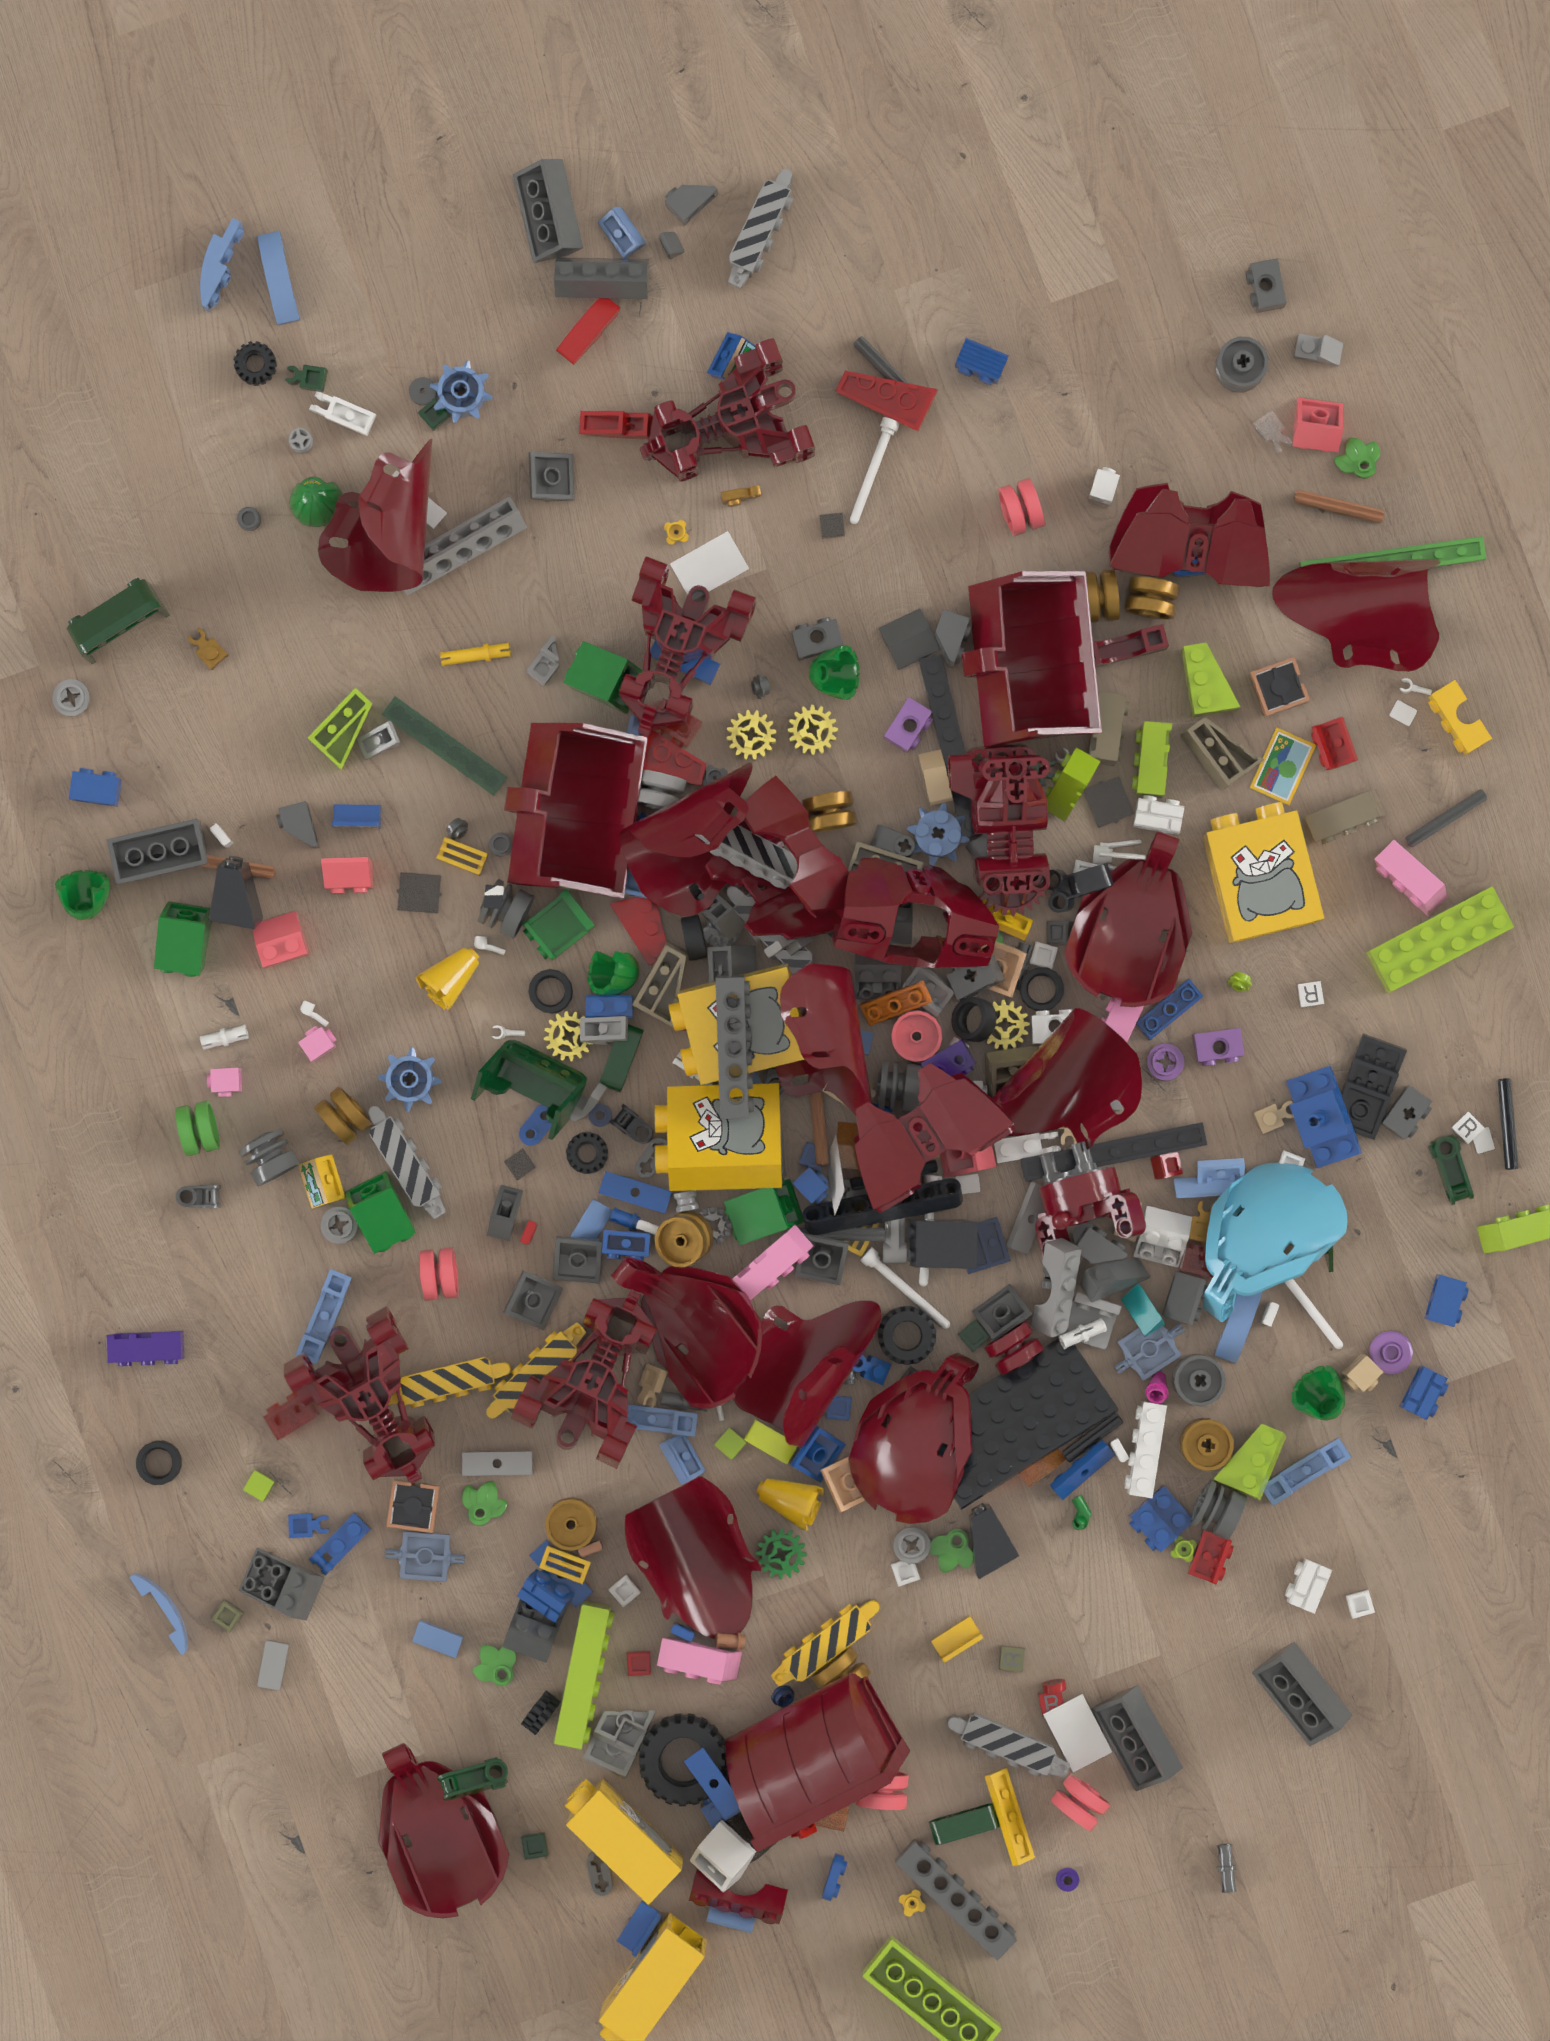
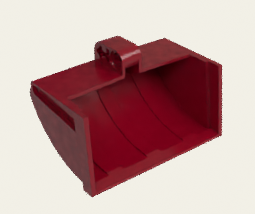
M1021 571L968 586L974 650L962 653L964 677L977 678L984 747H995L1057 736L1102 733L1086 571Z
M531 723L521 787H507L504 811L517 814L507 883L571 889L624 899L628 865L620 844V831L635 823L648 737L585 723Z
M853 1672L725 1740L727 1751L725 1757L730 1783L742 1816L753 1835L750 1842L756 1852L891 1784L910 1753L909 1747L868 1677L861 1678Z

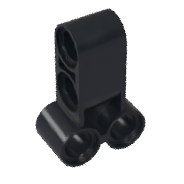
M1108 863L1066 875L1063 870H1049L1050 886L1047 890H1052L1053 894L1049 897L1048 905L1053 912H1068L1074 907L1075 898L1114 886ZM1053 874H1056L1059 878L1056 886L1051 883V876ZM1060 896L1065 899V906L1063 908H1060L1057 903Z

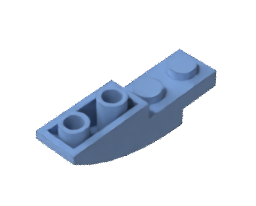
M232 218L222 238L213 234L204 257L200 279V295L202 306L208 312L211 307H216L220 299L219 292L230 281V270L224 264L225 262L229 263L234 253L232 249L235 243H239L244 235L242 223Z

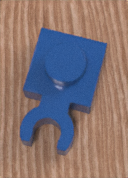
M862 1355L853 1371L861 1372V1377L883 1385L892 1364L868 1355L866 1360Z
M312 1513L289 1514V1538L313 1537V1530H317V1532L322 1534L328 1533L330 1529L321 1528L320 1522L328 1520L329 1516L322 1515L313 1520Z

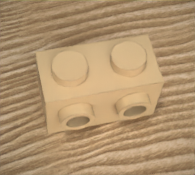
M1360 1354L1341 1373L1345 1377L1342 1381L1351 1390L1371 1391L1378 1384L1377 1378L1383 1371L1367 1355Z

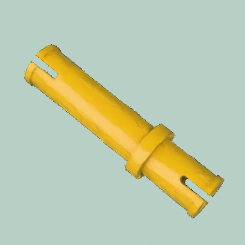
M509 642L495 645L486 643L482 647L440 652L441 658L450 657L451 659H444L441 663L442 666L479 660L489 662L493 658L511 657V650L501 651L509 649L510 644Z

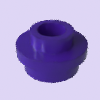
M1068 1867L1061 1869L1056 1875L1057 1886L1066 1892L1073 1891L1079 1884L1078 1873ZM1070 1876L1072 1878L1071 1883L1065 1884L1063 1882L1064 1877Z

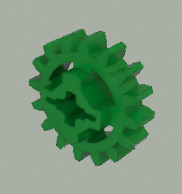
M783 1528L780 1529L778 1534L772 1529V1536L763 1535L765 1543L758 1542V1545L762 1548V1550L756 1551V1555L762 1556L758 1562L759 1564L764 1563L763 1572L768 1569L771 1571L770 1577L777 1573L779 1574V1579H782L783 1574L786 1573L791 1578V1571L794 1570L799 1573L798 1564H805L801 1560V1557L807 1556L806 1552L801 1551L805 1547V1543L799 1544L800 1536L792 1537L793 1530L791 1529L787 1534L784 1533ZM780 1538L788 1539L793 1544L786 1545L781 1542ZM772 1541L774 1545L772 1552L766 1554V1548ZM778 1548L788 1551L785 1554V1559L775 1556L778 1553ZM797 1553L795 1562L790 1566L789 1559L791 1555ZM776 1562L781 1564L782 1569L775 1568L769 1563Z

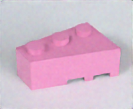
M1395 840L1375 858L1377 872L1384 878L1388 877L1393 882V886L1399 892L1404 893L1428 917L1448 898L1445 884Z
M1111 998L1105 1009L1109 1013L1106 1018L1102 1017L1101 1020L1128 1042L1144 1006L1120 1007L1121 1000Z
M794 1225L732 1280L752 1300L764 1288L770 1290L779 1282L778 1276L782 1275L785 1277L795 1269L792 1264L796 1261L798 1264H801L810 1256L807 1252L813 1245L799 1228Z
M667 1637L662 1638L657 1666L664 1667V1672L677 1674L678 1671L685 1672V1677L699 1679V1676L706 1677L709 1683L721 1684V1681L737 1679L742 1651L730 1652L721 1650V1647H709L700 1645L697 1642Z

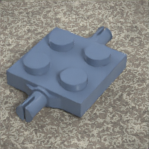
M1179 1323L1169 1331L1162 1326L1146 1337L1138 1327L1117 1341L1125 1358L1114 1366L1118 1374L1131 1367L1138 1373L1141 1380L1144 1381L1181 1357V1353L1175 1346L1174 1338L1185 1332L1184 1328H1181L1182 1325Z
M404 1531L400 1550L387 1548L385 1550V1553H392L385 1554V1558L399 1559L401 1566L400 1578L447 1582L450 1563L463 1565L465 1563V1560H459L465 1559V1554H451V1534Z

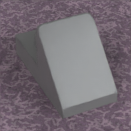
M1298 334L1293 358L1339 366L1343 343L1327 335L1319 338Z
M391 721L357 738L365 760L372 759L386 750L398 748L400 744Z
M626 1016L580 1018V1041L600 1045H609V1042L628 1041V1018Z

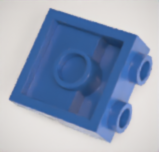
M1164 1485L1153 1494V1498H1148L1128 1515L1132 1519L1129 1524L1137 1533L1142 1531L1147 1537L1144 1540L1152 1551L1158 1549L1160 1553L1191 1525V1516Z

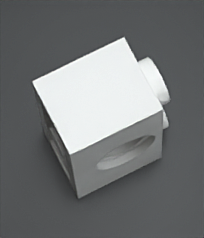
M1059 1010L1058 1015H1050L1049 1011H1035L1036 1016L1030 1017L1032 1045L1042 1044L1051 1035L1052 1032L1049 1030L1050 1021L1056 1020L1061 1024L1073 1010Z

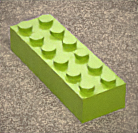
M1491 886L1367 951L1366 954L1386 992L1390 993L1514 928V925L1496 891Z
M586 1600L582 1604L554 1744L581 1750L583 1744H588L592 1728L587 1727L588 1720H593L596 1704H592L593 1697L597 1698L601 1681H597V1675H602L605 1658L601 1657L602 1651H607L610 1635H606L607 1628L612 1627L615 1612H611V1605Z
M890 1935L862 1970L863 1978L941 2041H993L1002 2030L1001 2024L892 1935Z

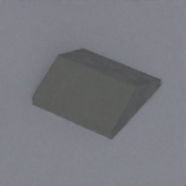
M529 452L530 499L542 501L575 500L573 454Z
M917 609L878 628L898 670L940 650L921 609Z
M556 1236L553 1280L599 1284L603 1240Z
M522 1270L503 1313L544 1330L563 1288Z

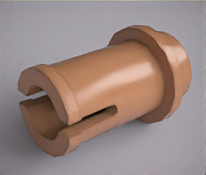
M716 1633L715 1648H732L735 1651L744 1649V1635L740 1633L736 1635Z

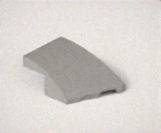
M604 1711L594 1730L593 1738L583 1760L626 1779L655 1715V1711Z

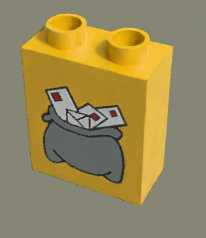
M1282 802L1256 808L1258 820L1240 824L1237 813L1211 819L1213 831L1207 832L1202 836L1229 944L1316 923L1325 919L1298 811L1285 813Z
M789 963L742 974L745 975V981L750 982V995H746V1004H750L751 1018L746 1019L747 1028H751V1042H747V1051H752V1065L748 1066V1073L804 1060L794 1035L781 1016V989L788 978L792 976ZM716 981L680 990L677 994L679 1002L669 1004L674 1030L686 1029L691 1047L680 1049L687 1077L698 1074L701 1085L719 1081ZM730 994L727 997V1002L731 1006H737L740 1003V998L736 994ZM800 1007L792 1008L790 1015L792 1017H802ZM730 1018L728 1020V1026L731 1029L736 1030L741 1027L739 1019ZM732 1041L728 1045L729 1050L733 1053H738L742 1049L741 1044L737 1041ZM732 1065L729 1067V1072L733 1076H739L742 1074V1068L739 1065Z
M779 1083L753 1084V1089H749V1098H753L754 1112H749L750 1116L746 1119H720L719 1085L667 1087V1105H655V1132L667 1133V1145H655L656 1174L668 1173L670 1191L782 1188ZM733 1088L730 1091V1096L735 1100H739L743 1097V1092L739 1088Z
M604 1778L595 1786L588 1779H584L568 1796V1801L564 1805L570 1811L566 1826L648 1905L682 1870L684 1855Z
M669 1912L603 2002L599 2022L604 2027L600 2032L602 2038L606 2041H644L704 1959L707 1939Z

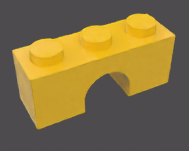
M1456 680L1428 697L1430 699L1428 702L1430 708L1442 718L1441 725L1447 733L1450 732L1455 739L1453 744L1459 753L1463 752L1464 755H1467L1492 739L1480 719L1472 724H1464L1458 720L1456 715L1457 707L1466 701L1467 698Z

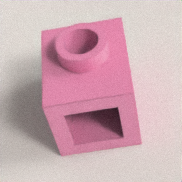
M315 1026L305 1033L307 1037L298 1042L310 1061L315 1062L336 1048L334 1042L337 1039L330 1029L325 1030L323 1027L318 1029Z
M241 1068L210 1069V1074H207V1087L211 1088L212 1093H218V1097H231L232 1092H242Z

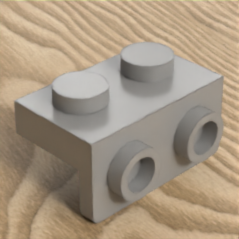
M916 967L901 988L923 980L933 1001L922 1006V1009L926 1013L937 1017L953 996L954 991L951 984L928 967Z

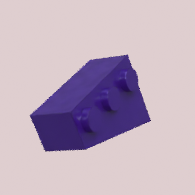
M184 1331L106 1335L107 1363H118V1366H132V1362H141V1366L155 1365V1361L164 1360V1365L178 1364V1360L184 1359Z

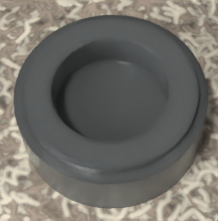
M245 507L239 511L237 521L242 529L253 531L259 527L261 516L255 508Z

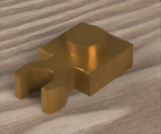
M759 485L721 492L722 504H728V507L741 505V501H745V499L761 497Z
M198 628L197 631L201 634V638L194 640L189 636L188 640L194 646L200 647L195 653L212 671L229 655L213 637L207 641L206 633L201 628Z
M1199 1201L1197 1204L1199 1216H1191L1189 1239L1206 1243L1209 1216L1213 1204H1211L1210 1210L1205 1212L1202 1209L1203 1201Z

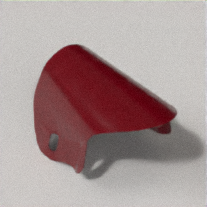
M432 439L424 445L412 463L390 452L381 454L374 463L370 480L361 493L348 492L339 497L336 502L334 515L321 533L318 546V556L321 564L331 575L359 591H403L415 588L422 583ZM391 464L399 468V475L393 477L385 473L383 470L384 466ZM348 503H359V507H352ZM332 537L347 539L348 546L346 548L333 547L330 545L329 540Z
M1437 559L1310 564L1284 574L1276 582L1272 590L1273 600L1284 615L1329 640L1333 662L1339 667L1350 668L1357 665H1369L1394 671H1414L1423 667L1431 658L1439 641V631L1436 627L1428 595V569L1441 563ZM1351 645L1353 654L1350 659L1345 660L1343 649ZM1391 650L1398 654L1399 664L1391 660Z
M747 763L620 831V844L625 860L641 893L646 898L666 911L680 916L696 915L713 903L726 882L712 880L705 866L713 855L710 851L717 849L727 834L738 826L749 812L748 803L740 796L751 775L752 763ZM736 807L738 809L737 815L730 816L733 808ZM695 834L702 835L710 842V844H705V842L697 836H695ZM696 883L704 895L702 900L694 898L689 890L691 884Z
M808 964L788 978L782 986L780 993L782 1019L794 1035L801 1055L804 1060L775 1066L780 1085L786 1094L793 1097L821 1092L823 1089L824 1091H829L838 1097L856 1116V1108L868 1101L871 1104L873 1103L852 974L849 969L841 966ZM800 1007L802 1017H792L790 1015L792 1008ZM809 1075L810 1082L807 1084L795 1086L791 1083L793 1077Z
M1074 1008L992 1098L1014 1123L1015 1131L1008 1136H1023L1058 1128H1068L1071 1130L1077 1143L1085 1141L1087 1150L1090 1149L1100 1135L1126 1121L1138 1108L1142 1094V1075L1139 1057L1129 1044L1104 1021L1084 1009ZM1118 1100L1123 1106L1124 1111L1121 1114H1116L1110 1105L1111 1102ZM1081 1123L1088 1133V1139H1086L1081 1131Z
M855 1301L811 1320H803L783 1306L776 1305L766 1311L761 1321L762 1348L757 1367L752 1378L750 1379L748 1376L736 1390V1397L733 1398L736 1406L742 1411L750 1413L783 1430L785 1440L789 1445L803 1447L875 1336L881 1321L880 1306L874 1301ZM776 1316L787 1322V1331L775 1325L774 1318Z
M698 1476L688 1483L626 1514L625 1537L629 1554L657 1594L665 1619L669 1620L671 1614L674 1613L691 1628L712 1639H715L717 1632L734 1635L741 1633L750 1619L752 1610L753 1586L751 1572H761L762 1568L747 1548L738 1525L734 1507L727 1496L709 1480ZM729 1514H733L732 1524L727 1522ZM644 1561L648 1565L647 1569L641 1567L638 1563Z

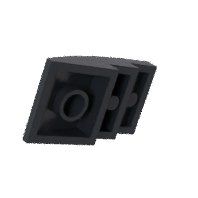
M1364 1033L1352 1060L1341 1095L1355 1133L1375 1140L1389 1105L1407 1049Z

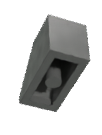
M681 185L678 189L674 187L665 196L667 198L665 206L685 226L718 195V190L715 186Z
M306 801L279 808L280 814L276 815L280 828H284V831L314 849L320 848L309 805Z
M504 1185L500 1186L490 1216L487 1236L510 1241L523 1190Z

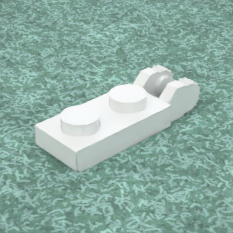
M316 392L315 397L318 400L330 403L327 410L317 405H311L310 411L324 416L327 420L368 436L377 416L375 413L335 396L331 397L321 392Z
M1058 1131L1001 1139L994 1144L997 1163L1061 1151L1060 1146L1057 1145L1044 1149L1041 1146L1042 1139L1059 1137Z

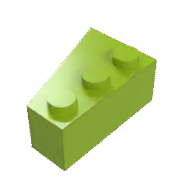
M1200 643L1183 646L1181 654L1192 718L1237 711L1240 705L1208 644Z

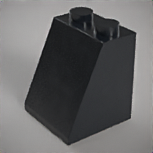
M229 856L217 867L209 920L255 929L262 922L263 914L250 865L248 862H243L241 857Z
M910 1219V1225L907 1227V1236L910 1239V1248L907 1249V1261L910 1262V1266L916 1268L977 1269V1222L966 1219Z
M984 1503L972 1508L973 1513L969 1515L974 1572L978 1579L1019 1557L990 1504L985 1506Z

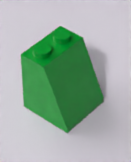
M583 641L575 653V659L567 670L563 683L575 691L627 714L629 708L620 698L619 693L626 674L637 677L643 670L628 659Z
M167 902L158 919L154 969H159L163 973H183L187 977L200 976L205 965L212 923L209 920L210 908Z
M387 1171L345 1191L349 1209L374 1254L385 1252L393 1244L399 1241H407L416 1233L409 1214Z
M790 1179L782 1181V1188H761L724 1201L725 1213L731 1220L733 1236L738 1241L739 1246L804 1223L803 1214Z

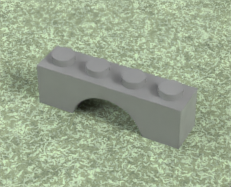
M1063 1238L1045 1243L1042 1264L1050 1275L1052 1290L1047 1302L1034 1306L1031 1323L1033 1328L1048 1337L1067 1333L1082 1251L1081 1248Z

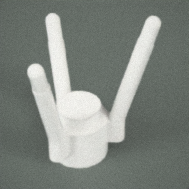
M1142 841L1101 842L1100 845H1094L1093 863L1098 865L1107 862L1111 863L1112 857L1146 859V855L1113 852V849H1109L1141 844ZM1108 864L1109 870L1112 871L1116 868V866Z

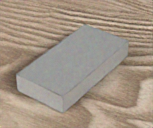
M266 1640L257 1687L281 1690L289 1650L288 1643Z

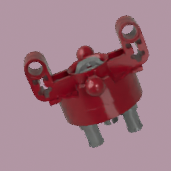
M1085 1141L1070 1145L1076 1166H1074L1075 1169L1063 1173L1061 1171L1058 1172L1053 1152L1039 1155L1044 1171L1043 1180L1045 1185L1038 1189L1045 1212L1038 1214L1039 1219L1036 1221L1035 1230L1043 1255L1045 1243L1048 1241L1063 1238L1070 1242L1067 1231L1068 1226H1075L1108 1217L1113 1219L1116 1232L1122 1238L1139 1236L1146 1229V1222L1138 1196L1131 1192L1130 1188L1121 1190L1115 1167L1097 1168L1096 1163H1093L1090 1149L1087 1150Z

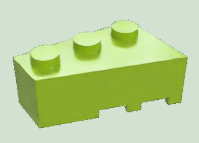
M355 687L307 738L342 770L372 703Z
M1144 721L1140 726V730L1136 729L1135 743H1139V750L1134 752L1133 766H1137V775L1132 776L1131 789H1135V795L1163 797L1165 795L1168 768L1167 758L1170 749L1169 733L1172 731V723Z
M1077 747L1072 755L1067 753L1061 764L1064 767L1063 771L1057 770L1051 781L1055 785L1053 788L1048 786L1045 791L1047 812L1066 821L1084 789L1087 787L1100 761Z
M1549 1204L1535 1207L1536 1212L1530 1213L1529 1210L1516 1212V1217L1509 1218V1215L1495 1218L1496 1222L1477 1226L1483 1253L1505 1251L1549 1239Z
M1261 1424L1213 1480L1219 1485L1222 1484L1229 1489L1260 1501L1286 1440V1435L1279 1430Z

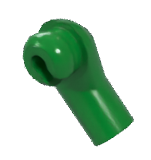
M1080 1494L1072 1499L1077 1509L1072 1521V1526L1075 1530L1085 1529L1091 1517V1510Z

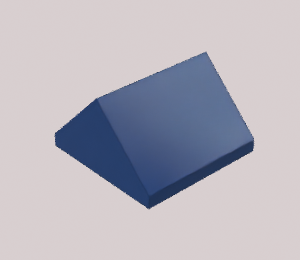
M816 1425L790 1465L821 1483L824 1479L821 1469L834 1463L846 1444Z

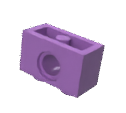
M908 697L886 732L884 739L908 753L909 749L915 750L921 740L918 737L922 729L927 731L933 721L930 717L932 711ZM906 721H913L916 724V730L907 732L903 724Z
M1241 1028L1192 1035L1196 1063L1202 1062V1066L1215 1065L1216 1060L1225 1059V1063L1237 1062L1239 1057L1244 1056ZM1220 1041L1224 1044V1052L1222 1054H1216L1213 1051L1214 1042Z

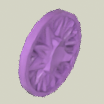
M1382 1332L1370 1344V1359L1383 1373L1391 1375L1400 1373L1412 1361L1413 1350L1411 1343L1407 1337L1399 1332Z

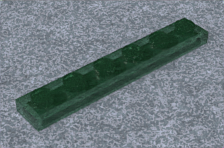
M396 696L381 714L491 795L495 796L506 781L507 777Z

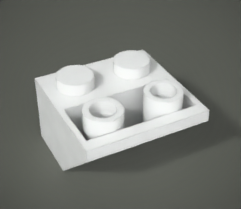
M1147 1206L1144 1213L1146 1229L1137 1238L1133 1257L1178 1268L1189 1239L1192 1217Z
M721 1820L697 1847L690 1862L724 1893L741 1878L756 1851Z

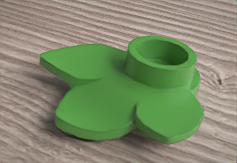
M1349 438L1345 447L1346 454L1335 457V464L1344 473H1354L1362 479L1370 478L1376 472L1375 462L1380 457L1378 444L1373 441L1365 445L1360 439ZM1362 464H1367L1369 467L1367 469H1362L1360 466Z
M493 1481L484 1483L479 1487L478 1491L469 1485H466L463 1490L462 1502L469 1510L468 1517L474 1525H486L491 1518L503 1515L507 1508V1501L497 1499L498 1491ZM482 1510L485 1514L483 1517H477L476 1511Z
M953 1529L947 1536H937L930 1542L931 1550L929 1554L939 1555L938 1562L942 1573L953 1570L958 1564L966 1569H969L971 1566L973 1552L968 1547L969 1538L963 1530ZM956 1536L962 1539L959 1545L953 1543V1538Z
M482 1645L480 1649L482 1664L472 1669L475 1676L483 1682L493 1681L498 1686L510 1684L514 1677L512 1667L516 1662L515 1651L506 1649L503 1646L498 1650L491 1645ZM500 1670L506 1671L507 1676L505 1678L498 1676Z

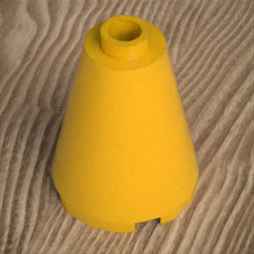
M463 947L415 977L416 982L421 989L425 987L428 992L427 996L435 1004L444 1010H449L478 967L479 961L477 959L479 956L472 948L466 949Z
M767 1478L765 1482H760L756 1494L759 1495V1500L800 1529L808 1531L807 1525L812 1526L821 1506L818 1496L819 1494L823 1496L824 1488L816 1485Z

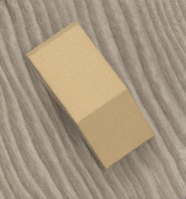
M941 749L918 754L930 806L953 801Z

